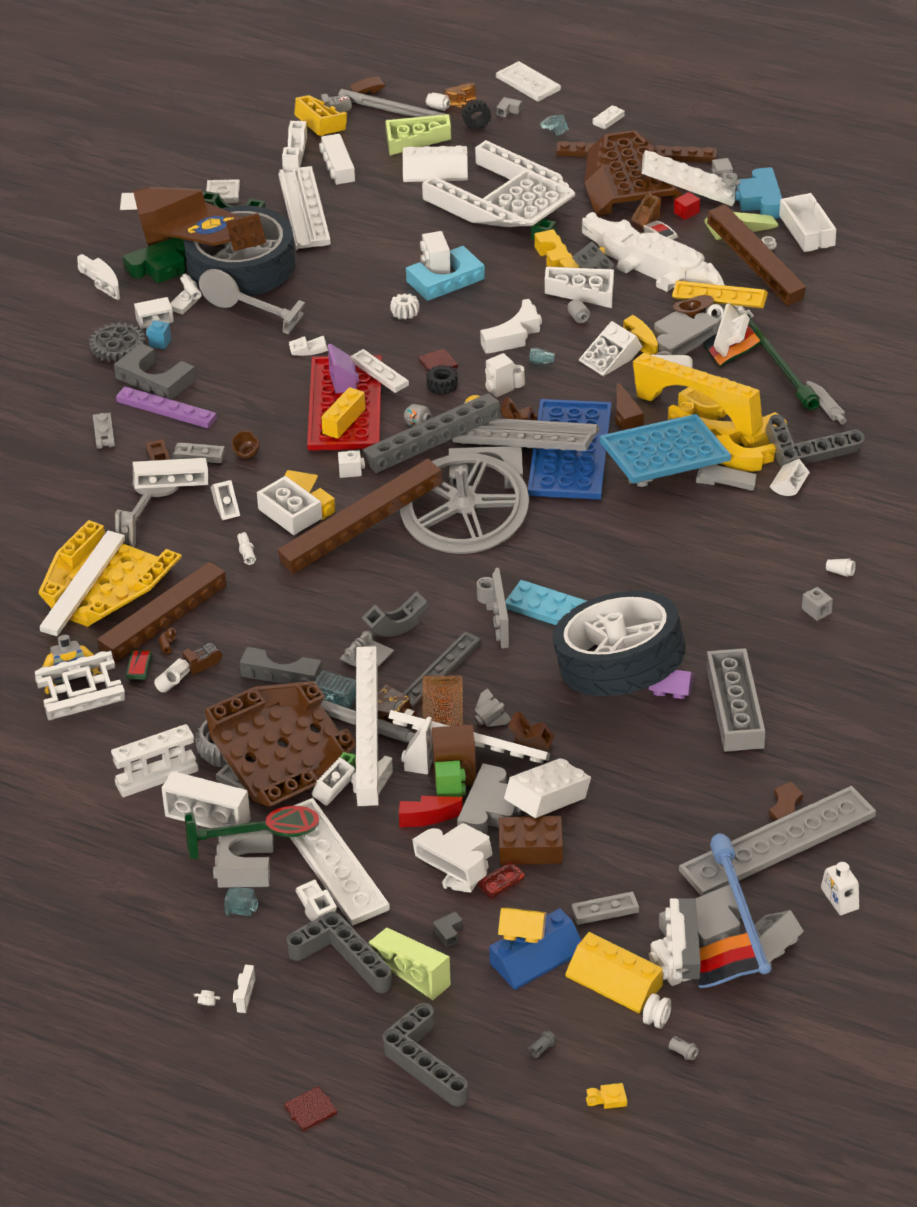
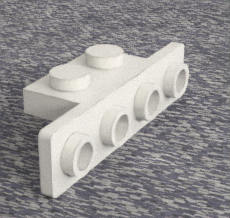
M730 303L725 306L714 342L716 351L723 357L727 356L730 345L740 343L744 339L750 319L746 313L739 316Z

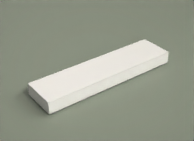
M364 349L350 356L351 362H354L356 366L396 393L409 386V381Z

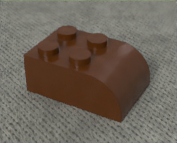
M473 724L432 727L435 788V762L460 761V769L465 770V781H461V783H465V786L473 785L476 780Z

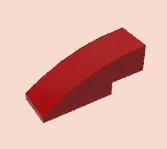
M421 796V802L400 801L399 827L427 826L458 817L463 808L462 797Z

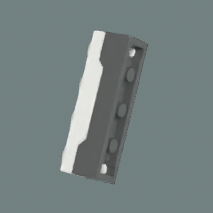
M696 898L670 899V907L665 909L666 921L670 920V924H666L667 937H671V940H667V952L672 953V957H668V969L673 970V979H700Z

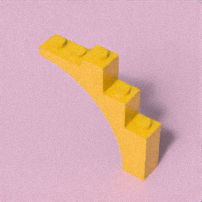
M676 405L668 407V420L693 415ZM774 412L762 417L763 427L753 435L738 431L733 421H717L702 417L700 419L716 437L727 434L737 445L742 443L748 448H756L770 444L765 428L769 418L777 413Z

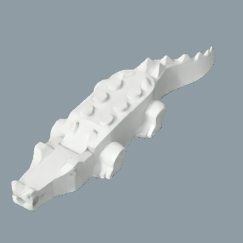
M594 212L589 213L586 218H582V233L595 241L600 247H604L606 255L618 260L617 269L624 273L634 269L657 280V288L666 292L673 287L675 288L676 281L725 286L720 274L712 263L704 262L703 254L656 232L640 234L631 227L627 220L610 222L598 218ZM717 304L720 305L723 308V310L725 309L726 304ZM732 305L739 316L745 313L749 314L750 318L754 316L750 310H744L743 306Z

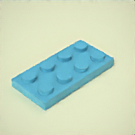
M520 580L505 601L506 609L554 625H557L558 621L566 613L571 612L570 610L586 602V600Z

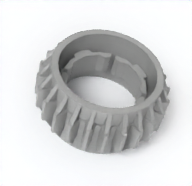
M207 720L204 721L201 727L198 728V733H196L197 752L209 764L224 767L228 762L216 744L210 743L212 738L210 737Z

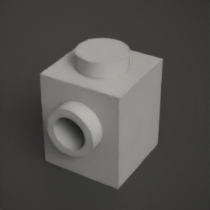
M728 158L712 160L711 174L724 178L725 174L733 173V168Z
M816 587L803 594L802 609L818 621L832 613L833 599Z

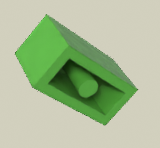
M460 761L435 762L437 796L462 797L466 795L465 783H461V781H465V770L460 769Z

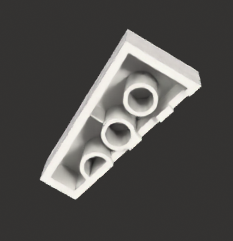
M546 267L545 294L612 308L614 270Z

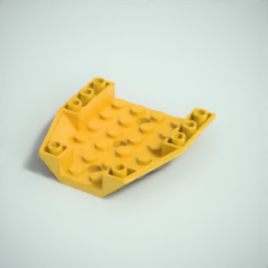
M88 520L56 552L39 590V595L51 609L105 535L104 525ZM122 543L69 620L88 627L150 591L180 560L182 555L165 549L158 557Z

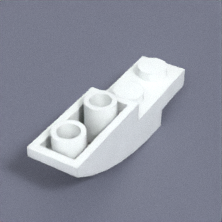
M83 254L78 256L79 271L95 280L94 284L98 289L119 300L118 280L113 270L99 258L91 260Z

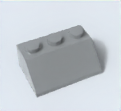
M791 910L765 915L755 924L768 964L770 965L774 958H778L785 953L784 949L787 946L796 943L799 940L798 936L804 932Z

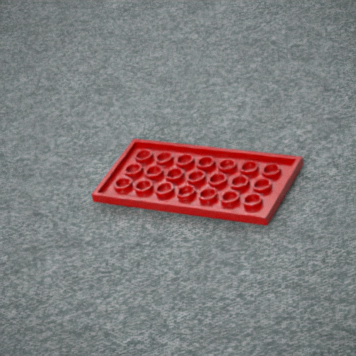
M373 355L382 362V355ZM312 357L307 450L365 449L380 442L381 383L355 365V373H358L359 383H356V390L365 393V410L338 439L325 435L322 432L321 417L343 393H335L329 371V357Z

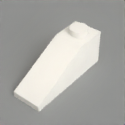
M431 717L426 718L409 742L407 749L402 752L401 761L404 762L405 771L426 775L430 771L433 763Z

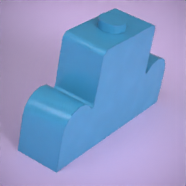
M772 167L755 169L752 171V178L738 179L740 184L737 185L735 199L739 202L741 211L760 210L761 215H770L774 219L781 218L779 213L782 196Z

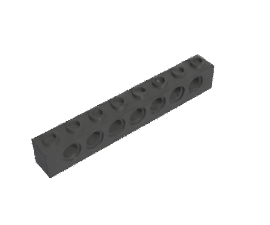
M487 393L363 449L366 464L375 473H378L502 416L499 401L490 393Z

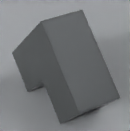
M453 912L433 922V932L446 948L458 943L457 931L463 929V920L457 912Z

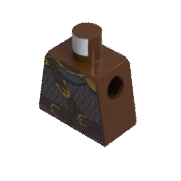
M387 684L378 692V719L393 724V719L389 718L390 710L416 717L417 713L411 710L410 698Z

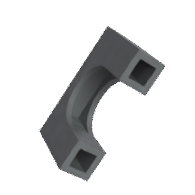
M142 343L114 364L115 377L150 394L170 400L174 399L196 381L195 367L183 361H180L165 373H145L147 369L156 363L154 349Z

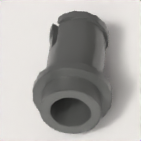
M543 1031L540 1034L541 1037L528 1047L529 1052L534 1050L531 1053L532 1056L539 1058L546 1049L555 1045L556 1037L551 1031Z

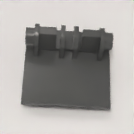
M593 241L572 257L581 268L611 269L615 266Z

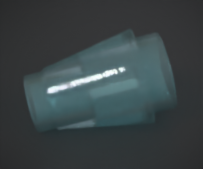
M537 347L530 348L529 362H533V364L553 363L555 353Z

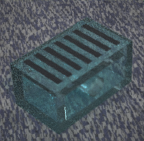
M324 670L316 678V684L325 695L324 700L346 708H350L356 700V680Z

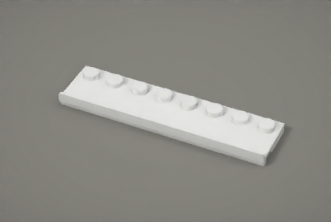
M312 166L293 168V171L290 172L280 170L279 181L289 222L293 230L296 251L299 248L331 245Z

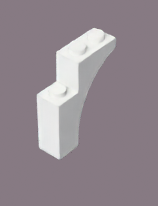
M530 299L522 301L520 311L509 321L493 328L480 330L481 346L486 354L525 346V339L528 337L527 334L540 332L542 319L540 314H537L536 307L532 305Z

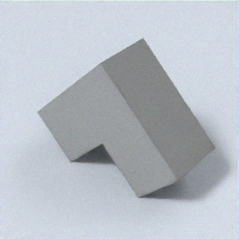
M504 97L496 107L497 116L506 117L509 112L519 114L522 110V101Z

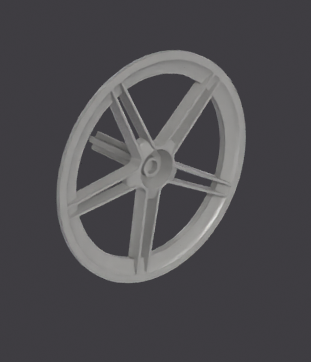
M461 453L432 461L438 468L459 463H475L468 478L466 469H463V466L455 469L457 489L445 482L440 484L439 487L432 489L448 499L449 502L419 519L414 514L413 501L400 509L401 518L406 529L420 543L434 550L446 553L469 554L488 550L510 538L524 522L528 512L529 495L522 477L505 462L487 455ZM480 464H482L473 486H470ZM488 466L499 471L509 480L515 494H476L475 492ZM514 507L508 519L501 526L490 533L482 535L475 508ZM456 513H461L472 538H447L437 535L427 528ZM472 514L479 537H475L467 515Z

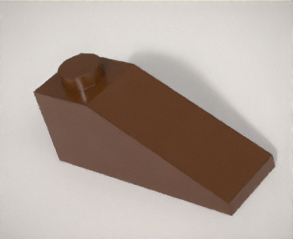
M618 383L616 425L622 431L644 426L643 411L623 386Z

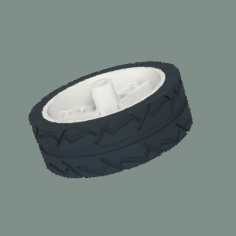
M646 591L616 592L586 601L570 610L571 612L566 613L558 621L552 635L553 645L564 682L578 692L594 696L628 694L659 683L681 665L686 654L685 639L676 606L667 597ZM595 644L598 645L594 652L587 651Z

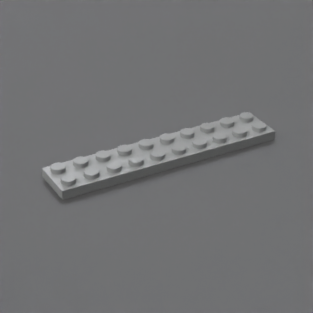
M850 786L731 841L735 851V858L732 864L737 878L742 880L876 817V810ZM712 850L679 865L680 873L701 896L730 884L724 866L715 861Z

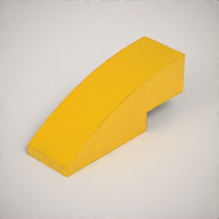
M634 315L623 320V328L634 334L643 346L640 351L649 355H656L658 353V343L649 327Z

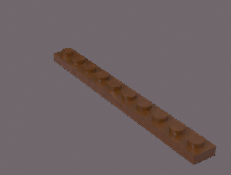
M558 142L556 156L587 157L588 149L595 143ZM656 146L666 157L674 161L712 163V160H716L717 148Z

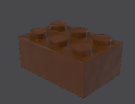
M539 816L537 818L499 817L500 865L563 864L561 816Z

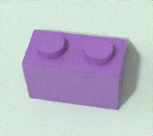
M328 344L329 371L335 393H343L349 387L356 389V383H359L358 373H355V363L351 362L348 354L334 345Z
M675 670L659 683L650 686L649 690L654 691L653 695L665 696V693H673V698L685 699V695L690 696L695 673Z

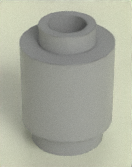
M572 300L568 304V312L577 323H584L589 319L590 311L581 301Z

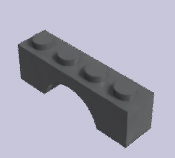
M252 647L246 648L239 662L241 677L279 684L315 681L317 684L322 676L321 660L302 657L294 663L278 664L272 662L267 657L266 650Z

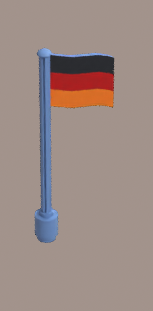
M724 834L713 836L710 847L715 861L724 866L747 933L728 937L699 948L700 979L696 980L700 988L716 986L751 973L760 972L761 974H768L772 969L771 965L768 964L732 864L735 858V851L730 838Z

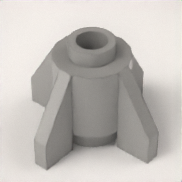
M488 688L481 692L474 710L476 714L474 718L480 726L483 724L486 727L506 725L511 721V718L506 712L501 714L504 711V704L502 702H499L496 698L490 700L493 695Z

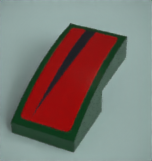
M132 651L126 679L146 680L149 674V664L152 660V651Z

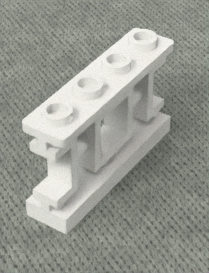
M111 651L99 652L94 656L80 657L75 661L61 662L56 666L42 667L35 671V680L38 688L48 686L52 697L43 700L48 721L125 700V691L121 681L110 682L107 670L115 668ZM100 667L102 674L92 676L90 669ZM86 676L90 688L72 692L69 680ZM62 677L64 684L53 686L52 679ZM105 681L107 689L96 691L95 684ZM67 692L69 699L58 701L56 694Z
M187 724L111 750L117 769L124 767L125 773L115 776V785L122 797L165 783L172 771L186 775L198 771V765L195 762L196 758L192 750L185 751L184 746L194 743V735ZM162 754V760L147 765L146 759Z

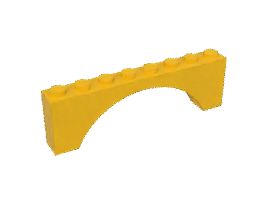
M647 353L641 354L633 361L638 398L653 401L667 386H687L706 394L720 405L731 418L738 431L753 435L763 427L760 390Z

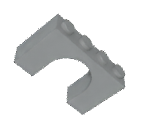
M521 447L449 448V455L474 453L499 459L511 466L523 479ZM475 463L449 465L450 485L457 489L455 469L463 466V469H466L468 478ZM504 476L505 488H513L509 480Z
M268 829L254 832L219 836L215 866L213 868V877L217 879L218 887H269V857L245 858L239 857V855L246 853H273L274 834Z

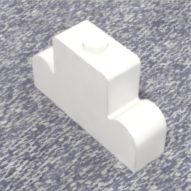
M462 823L445 835L442 834L440 829H429L412 839L416 857L470 887L487 875L485 860L492 856L489 836L467 824Z

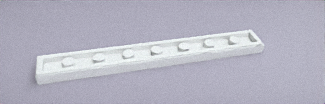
M112 531L105 533L40 625L41 632L54 636L59 635L125 541V535Z

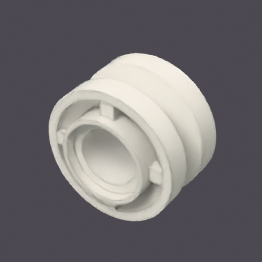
M652 994L644 1007L643 1023L650 1025L654 1022L655 1027L662 1029L671 1012V999L664 997L660 1001L659 995Z

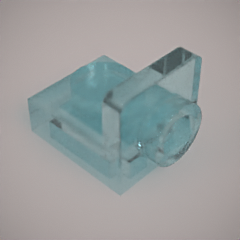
M564 115L549 116L540 123L542 129H554L557 136L568 130Z

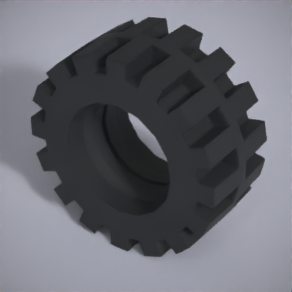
M476 99L475 102L471 100V103H466L467 106H464V110L461 112L466 126L472 130H475V128L478 130L480 127L483 129L484 125L487 126L488 122L491 121L490 117L492 115L486 102L484 103L483 100L479 101V99ZM476 112H482L481 115L476 118L471 117Z
M446 365L433 366L426 373L428 390H431L432 393L435 392L437 395L439 393L441 395H444V393L450 394V391L454 392L458 386V373L456 369L452 368V366L446 367Z

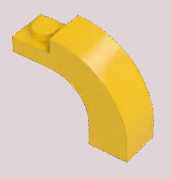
M727 434L716 437L731 454L730 461L720 463L728 468L753 472L762 470L763 464L774 462L776 447L773 443L756 448H745L735 444Z

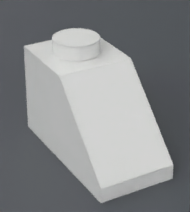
M232 481L213 484L211 491L221 519L226 520L240 516Z

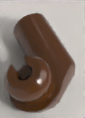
M168 628L159 637V644L164 654H169L172 651L170 644L177 635V631L174 628Z

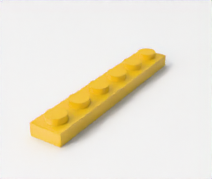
M676 281L672 297L688 300L693 297L707 295L711 296L714 300L713 303L717 304L730 303L735 306L764 308L768 292L761 289Z

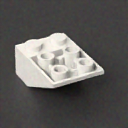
M611 321L580 357L579 361L600 375L605 376L632 360L643 346L634 334Z

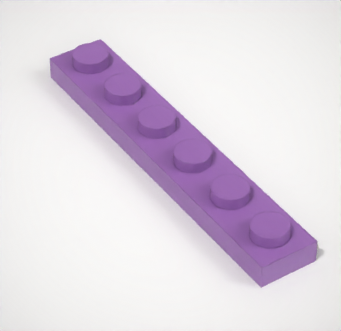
M124 387L116 395V402L208 429L217 419V413L129 387Z

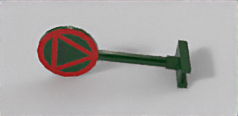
M302 806L278 808L266 817V821L251 822L209 829H197L193 812L184 813L187 850L189 851L190 859L199 858L198 841L207 840V838L254 832L268 829L271 833L278 836L298 837L314 831L319 826V815L316 811Z

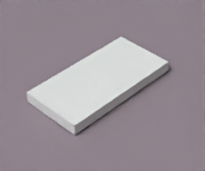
M517 62L496 73V78L537 102L561 90V85L521 62Z

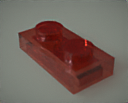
M509 862L478 881V887L492 899L522 881L524 873L514 863Z

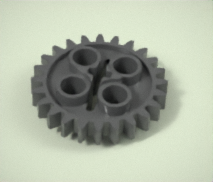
M120 322L117 325L111 323V326L105 324V328L99 327V331H94V335H90L91 339H89L92 354L96 355V358L101 357L102 361L107 358L108 362L112 359L117 362L118 359L124 357L140 343L146 345L145 334L142 329L139 330V327H134L133 324L127 326V322L123 325Z

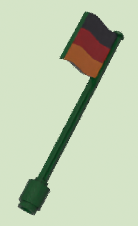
M751 318L749 319L744 339L740 343L730 345L727 356L723 357L714 347L717 334L703 342V346L720 368L727 362L761 344L797 389L796 397L801 404L809 410H814L819 406V396L811 386L801 383Z

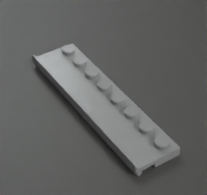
M497 418L453 438L452 441L461 444L470 443L586 451L595 435L599 433V426L597 424Z

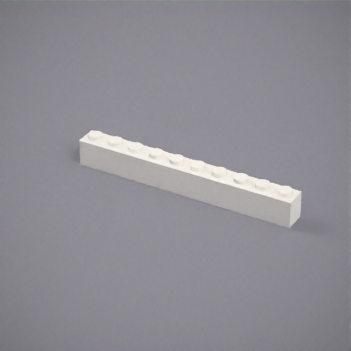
M376 646L356 647V794L358 806L378 805V661Z

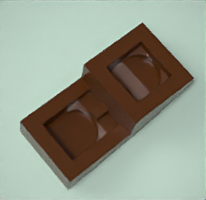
M371 77L358 81L349 87L353 92L365 94L370 91L373 95L386 86L380 77Z
M163 439L146 443L150 461L170 460Z

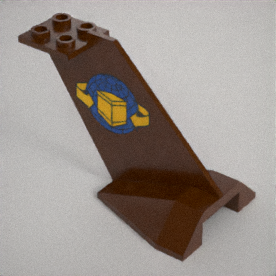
M147 187L133 191L148 246L173 237L213 246L231 242L234 251L266 243L259 213L240 217L206 203L202 189Z

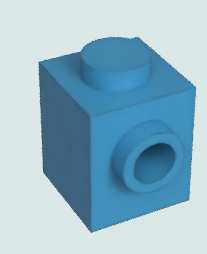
M153 320L150 327L146 330L149 347L167 348L171 341L170 323Z

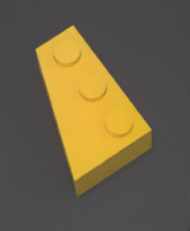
M310 95L296 98L294 115L301 121H306V125L317 135L324 136L329 133L346 130V112H337L335 107L331 106L329 108L324 105L323 101Z

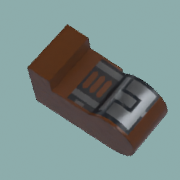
M208 642L201 648L193 651L189 648L182 651L183 660H186L190 665L189 672L191 675L219 663L222 659L221 651L212 642Z

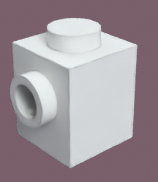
M360 451L338 452L340 478L362 476L361 469H365L364 458H360Z

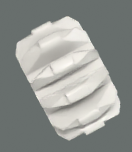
M405 293L403 295L397 294V297H393L390 309L393 316L398 317V319H412L419 312V303L416 296L406 295Z

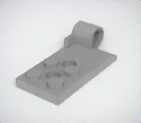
M495 568L492 578L482 577L477 581V600L480 603L486 604L487 610H493L495 614L493 616L494 628H498L495 629L496 641H500L502 649L509 648L508 615L500 570Z

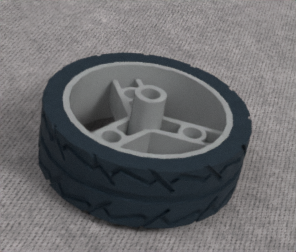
M248 205L221 208L240 217L259 213L266 239L265 244L234 251L231 242L213 246L184 239L188 274L197 283V286H199L200 276L206 270L217 269L233 278L240 293L253 296L265 293L283 284L296 267L292 226L284 216H280L281 214L271 209ZM224 246V249L214 257L209 255L215 249Z

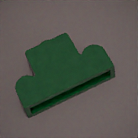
M173 237L122 256L124 270L132 278L139 279L149 274L156 283H161L186 273L184 239Z

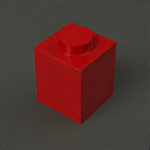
M688 192L674 199V213L684 220L700 213V198Z

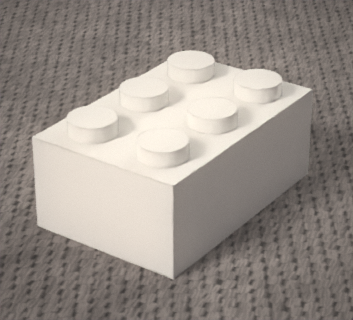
M286 476L257 492L258 509L293 535L322 519L321 501Z

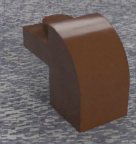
M510 397L503 400L500 410L505 419L538 420L531 406L518 410Z
M520 711L513 714L508 725L510 731L515 735L513 740L515 744L546 751L549 750L554 739V734L544 722L530 725Z

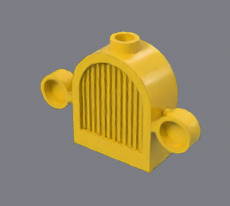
M688 387L678 393V407L690 414H697L699 417L710 420H719L727 415L722 407L713 399L694 388Z

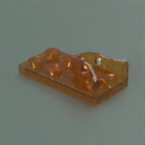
M423 675V719L431 717L433 722L448 726L463 725L462 676Z

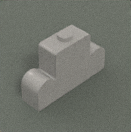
M675 311L654 323V336L658 343V352L667 351L671 355H685L702 345L709 337L717 334L720 321L707 313H699L692 319L682 312Z
M482 764L457 819V826L464 823L487 835L488 826L499 828V817L521 816L523 810L504 799L508 784L506 771L503 768Z
M730 884L696 898L699 948L728 937L740 935L739 919L742 917ZM664 911L659 913V928L667 937L666 924H670V920L666 921Z

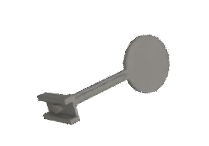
M206 270L200 276V290L210 303L218 307L227 308L232 307L240 300L279 315L284 319L283 333L288 335L304 316V313L300 312L305 305L303 301L299 300L291 311L285 308L281 309L240 293L233 278L221 270Z
M133 480L134 490L143 496L132 512L117 510L115 513V532L125 535L123 543L130 544L131 547L136 545L135 521L151 497L170 495L178 490L179 486L135 489Z

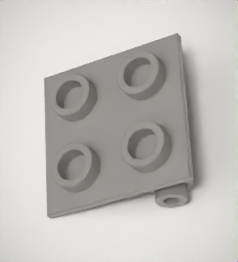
M367 630L345 650L340 660L356 667V647L376 646L379 667L394 650L373 641L372 632Z

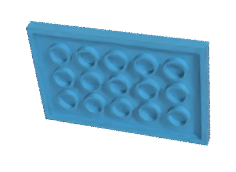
M697 414L601 435L599 440L632 483L720 464L731 459V454Z

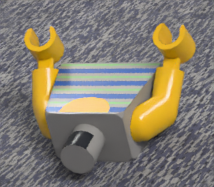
M61 635L58 637L59 645L50 648V654L47 655L43 667L56 666L61 662H71L80 657L94 656V654L85 646H79L77 641L70 642L68 635ZM99 667L90 669V671H93V676L102 674L98 670ZM62 677L52 679L53 686L63 682ZM48 686L44 690L47 695L49 694Z

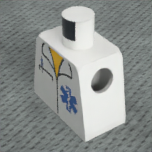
M839 862L837 865L825 869L821 889L839 915L858 910L859 884L849 870V865L845 862Z

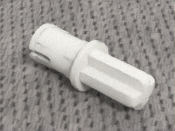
M183 274L180 280L184 285L185 291L191 295L193 300H198L202 294L197 288V283L189 275Z
M239 533L237 536L240 544L239 552L243 555L244 563L252 565L256 561L253 552L254 546L249 542L247 533Z

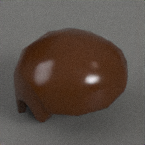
M241 431L232 438V449L242 459H250L260 450V442L251 431Z

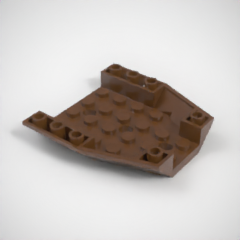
M636 130L604 134L588 149L584 186L594 213L597 216L612 214V204L669 195H672L674 200L688 193L686 189L642 174V161L645 150L655 152L663 157L666 156L649 139Z
M315 681L256 686L205 708L210 737L254 802L272 807L315 787L317 780L340 758L343 752L349 754L356 747V741L349 730L346 728L339 732L321 706L325 695ZM310 727H316L319 733L312 732ZM278 741H283L287 747H280ZM245 756L252 757L254 762L246 761Z

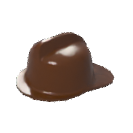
M701 295L677 302L673 305V308L694 319L695 315L703 313V309L709 307L714 300L711 296Z

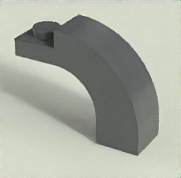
M416 591L398 609L384 612L374 605L362 619L377 634L384 637H394L408 632L418 625L420 621L417 618L430 604Z

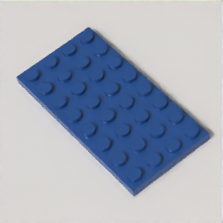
M540 399L537 421L597 424L599 426V433L595 435L586 451L533 448L528 484L529 496L601 499L606 449L599 440L601 435L609 433L611 402Z

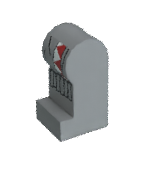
M327 94L321 95V101L324 102V105L329 108L331 106L335 107L337 112H347L352 108L351 100L347 94H340L334 97H328Z

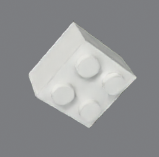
M442 231L422 234V241H420V248L423 251V255L420 256L421 263L432 273L440 275L450 274V250Z

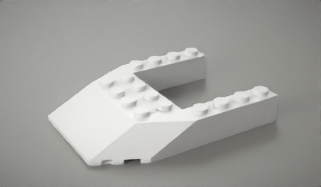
M484 141L475 147L476 164L510 180L485 198H479L435 176L422 183L424 200L472 223L503 227L532 226L575 196V192L569 188L567 182L564 183L563 177L560 174L488 141Z

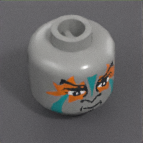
M411 404L404 412V419L411 427L432 418L429 408L424 405Z

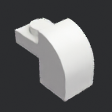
M316 880L296 888V893L305 907V914L311 921L326 913L336 912L337 906L327 889L322 891Z

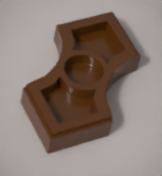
M792 781L774 789L777 803L769 809V815L776 821L796 812L795 806L802 801L803 793Z

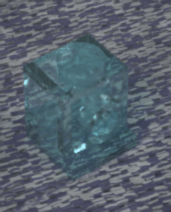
M228 888L224 900L225 916H230L231 913L251 916L252 912L257 910L258 899L255 898L254 889Z

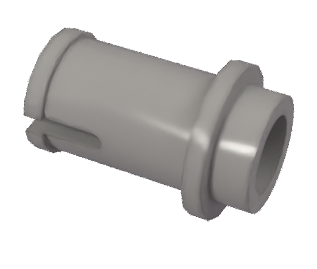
M674 1036L669 1043V1049L683 1055L686 1060H694L698 1055L699 1049L694 1043L689 1044L677 1036Z

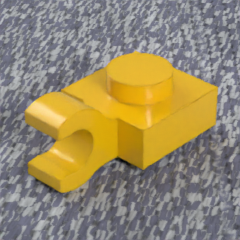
M623 1083L601 1085L600 1091L596 1088L586 1090L588 1096L586 1097L587 1106L603 1104L604 1109L627 1106Z

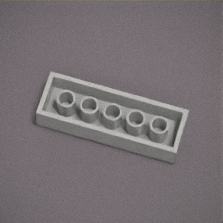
M746 648L707 651L706 670L724 752L763 749L765 745V727Z

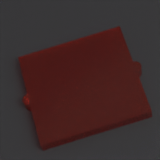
M444 348L419 356L420 362L427 370L432 369L433 366L437 367V365L452 366V368L458 367V364Z
M318 1086L284 1103V1107L290 1113L291 1119L296 1121L302 1131L337 1114V1110L330 1102V1097H326Z

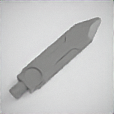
M807 381V385L811 386L819 396V405L833 421L838 420L840 424H845V412L823 387Z

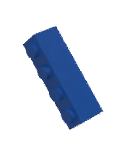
M559 908L546 915L544 939H538V943L525 942L524 937H517L516 940L501 939L490 945V964L516 990L571 960L577 945L581 942V938L573 921Z

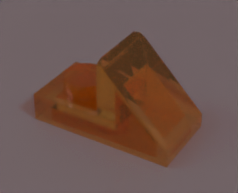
M473 82L444 89L445 95H448L450 105L463 108L466 106V101L476 99V85Z
M647 192L632 216L631 221L643 227L649 224L652 217L659 219L661 199Z

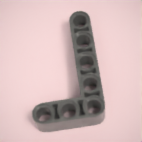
M778 414L772 415L769 418L765 428L770 444L773 443L776 447L775 457L781 467L797 459H800L803 464H808L857 452L865 438L860 430H850L794 444L784 418Z
M336 912L326 913L290 933L287 937L288 956L292 960H302L331 944L376 992L385 993L392 988L391 968L345 919Z
M421 1003L383 1033L384 1054L453 1106H462L468 1101L467 1080L417 1044L419 1040L434 1028L433 1007L430 1004Z

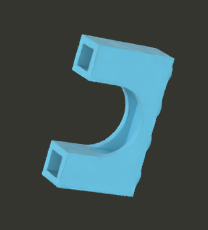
M464 246L450 250V266L456 270L455 272L445 275L435 274L419 262L406 267V281L429 301L485 279V268L482 262Z

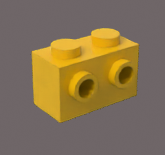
M503 907L500 913L498 935H504L503 939L516 940L517 937H524L525 942L538 943V939H544L547 912Z

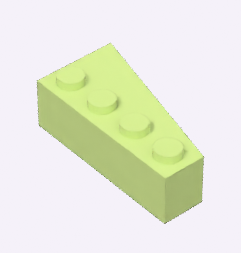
M449 114L386 120V135L390 156L402 153L403 148L424 147L450 140L451 124Z
M385 928L369 942V946L391 968V972L430 999L434 1000L451 985L449 956L389 928Z

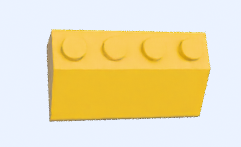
M591 932L577 945L565 977L639 1014L644 1009L650 996L656 994L663 986L662 967Z

